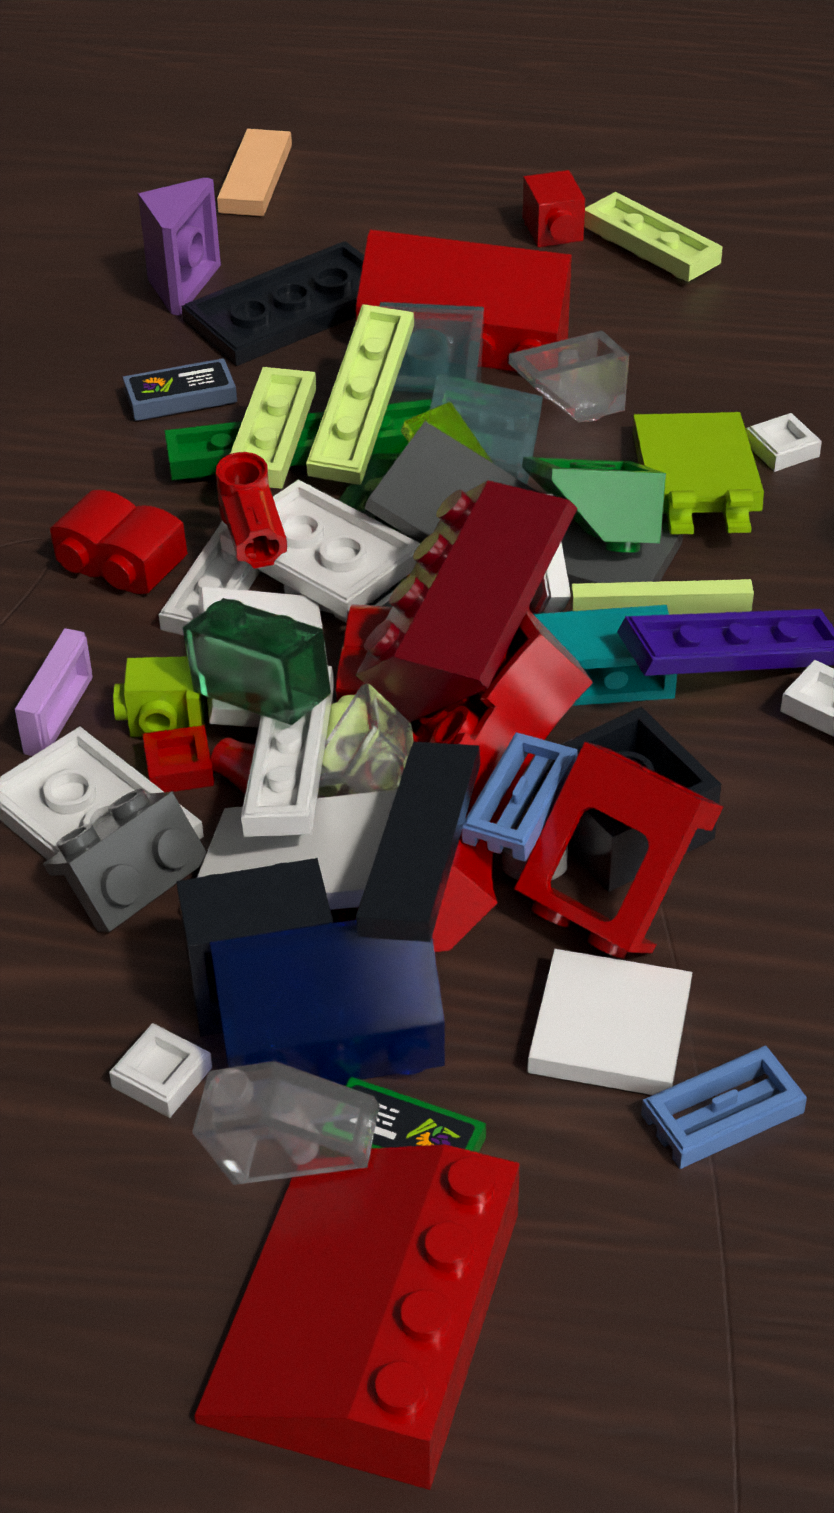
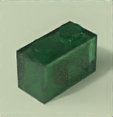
M226 598L214 602L206 611L182 627L193 691L289 725L296 723L331 694L322 628L296 621L287 615H277L245 605L241 601Z

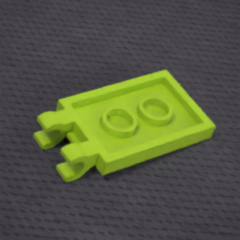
M741 413L634 414L633 438L639 464L666 473L663 514H667L669 533L694 534L692 513L723 512L727 533H751L749 512L762 511L764 490Z

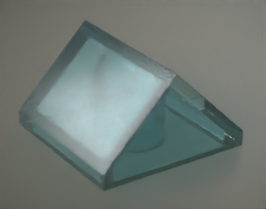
M380 302L379 307L414 312V328L393 391L476 395L481 388L484 307Z

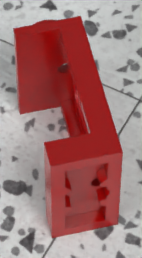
M584 742L514 889L535 900L531 910L540 917L563 927H568L570 921H573L591 931L587 941L605 953L621 959L625 958L627 952L652 954L657 944L644 937L697 828L712 831L724 806L609 748ZM592 808L641 832L646 836L649 844L648 851L617 915L612 920L551 887L554 872L581 816L585 811Z

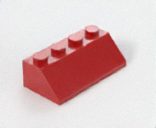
M370 229L367 236L356 302V321L362 304L414 312V328L404 355L406 357L556 377L568 344L572 255Z

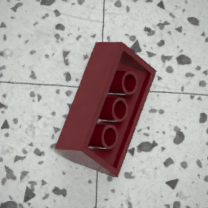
M489 480L467 492L461 489L453 492L437 510L436 517L440 521L434 532L425 538L414 552L413 559L417 563L410 576L404 579L391 594L389 604L393 607L386 620L378 625L367 638L364 649L368 653L360 665L356 676L408 722L488 689L577 511V507L568 499Z

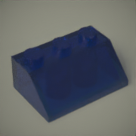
M356 920L210 942L221 1034L232 1101L254 1097L261 1099L272 1098L284 1092L321 1086H345L350 1077L363 1080L394 1074L413 1075L426 1069L445 1066V1021L433 938L431 942L358 937Z

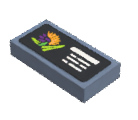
M224 358L123 376L124 391L135 421L237 402L236 386Z

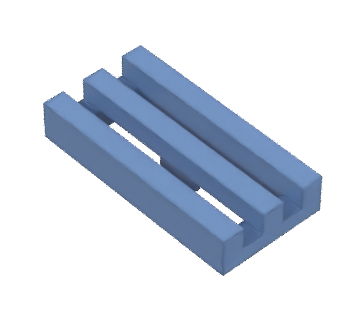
M516 732L464 821L462 828L463 843L476 846L479 839L487 841L489 851L501 854L504 847L511 848L513 858L526 862L576 761L578 749ZM528 753L534 754L533 761L525 775L520 778L514 788L513 796L497 824L489 822ZM552 760H555L551 770L549 771L531 806L525 814L522 822L520 823L518 829L515 830L514 828L516 827L519 819L525 811L528 803L530 802L538 785L544 777Z
M763 1046L643 1099L641 1116L648 1125L653 1123L656 1125V1137L664 1147L671 1146L673 1149L672 1159L678 1168L682 1169L804 1113L807 1097L767 1046ZM763 1074L769 1077L739 1092L736 1089L730 1090ZM721 1094L712 1099V1104L700 1108L692 1113H689L676 1120L672 1116L700 1102H703L709 1098Z

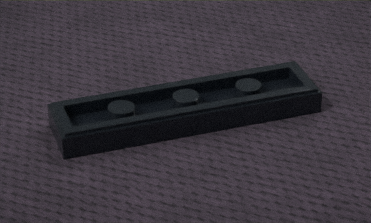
M429 742L412 743L356 914L358 937L431 942L480 768L479 745Z

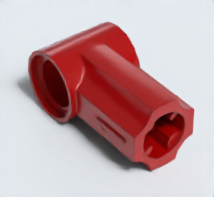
M236 452L227 455L216 466V480L220 517L228 527L238 561L249 563L253 569L274 565L275 560L281 554L287 552V539L269 487L267 463L262 457L254 453Z

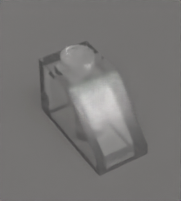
M602 330L509 354V364L537 391L578 423L597 421L603 416L625 411L629 354Z
M369 683L361 685L326 740L317 798L398 789L412 743L414 742L412 725Z
M276 1061L209 1071L192 1133L233 1185L367 1168L380 1105L372 1095Z

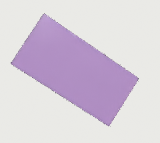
M64 628L15 708L23 754L34 756L56 741L93 678L87 638L84 632Z

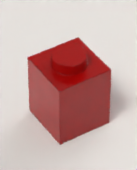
M569 170L523 176L522 218L537 247L584 240L585 197Z

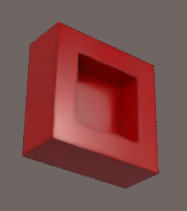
M205 725L142 734L149 781L162 791L177 792L214 786Z

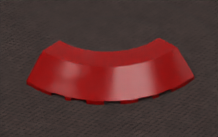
M527 609L488 689L419 718L422 724L416 734L411 730H404L383 766L391 773L384 791L398 789L413 742L479 745L480 768L466 814L467 818L515 733L545 740L559 720L589 688L593 681L576 658ZM528 753L489 822L497 824L512 797L514 788L534 757V754ZM461 832L431 942L358 937L356 914L359 907L338 909V930L343 952L352 959L450 951L498 903L492 881L493 852L488 850L487 841L479 839L476 846L463 843Z

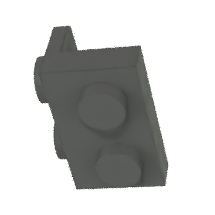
M137 789L122 796L108 807L112 816L95 828L92 824H86L66 834L56 844L60 852L43 863L50 876L64 875L98 932H110L175 885L176 881L182 880L203 864L207 852L172 791L145 794L143 789Z

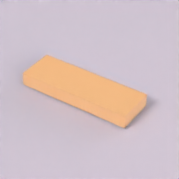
M246 130L217 197L218 213L260 217L265 215L292 147L290 131Z

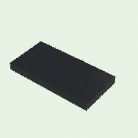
M343 241L182 305L183 321L235 366H239L355 318L364 255L349 243Z

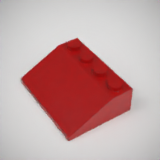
M445 1144L302 1152L194 1415L196 1424L431 1490L518 1216L520 1163Z

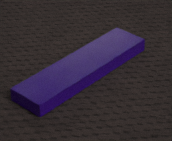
M821 609L625 616L617 631L644 676L808 667L814 660L827 666L834 665V627Z

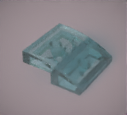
M438 373L427 422L527 484L529 474L522 468L523 457H533L543 396Z

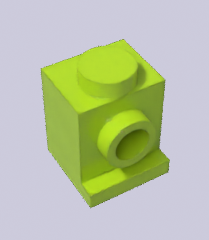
M201 656L127 658L125 683L114 685L113 702L116 721L128 720L130 737H143L142 734L205 725L206 693Z

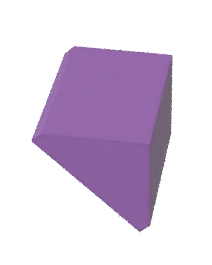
M210 178L195 179L138 193L148 280L169 312L173 315H182V305L193 301L221 266L213 179Z

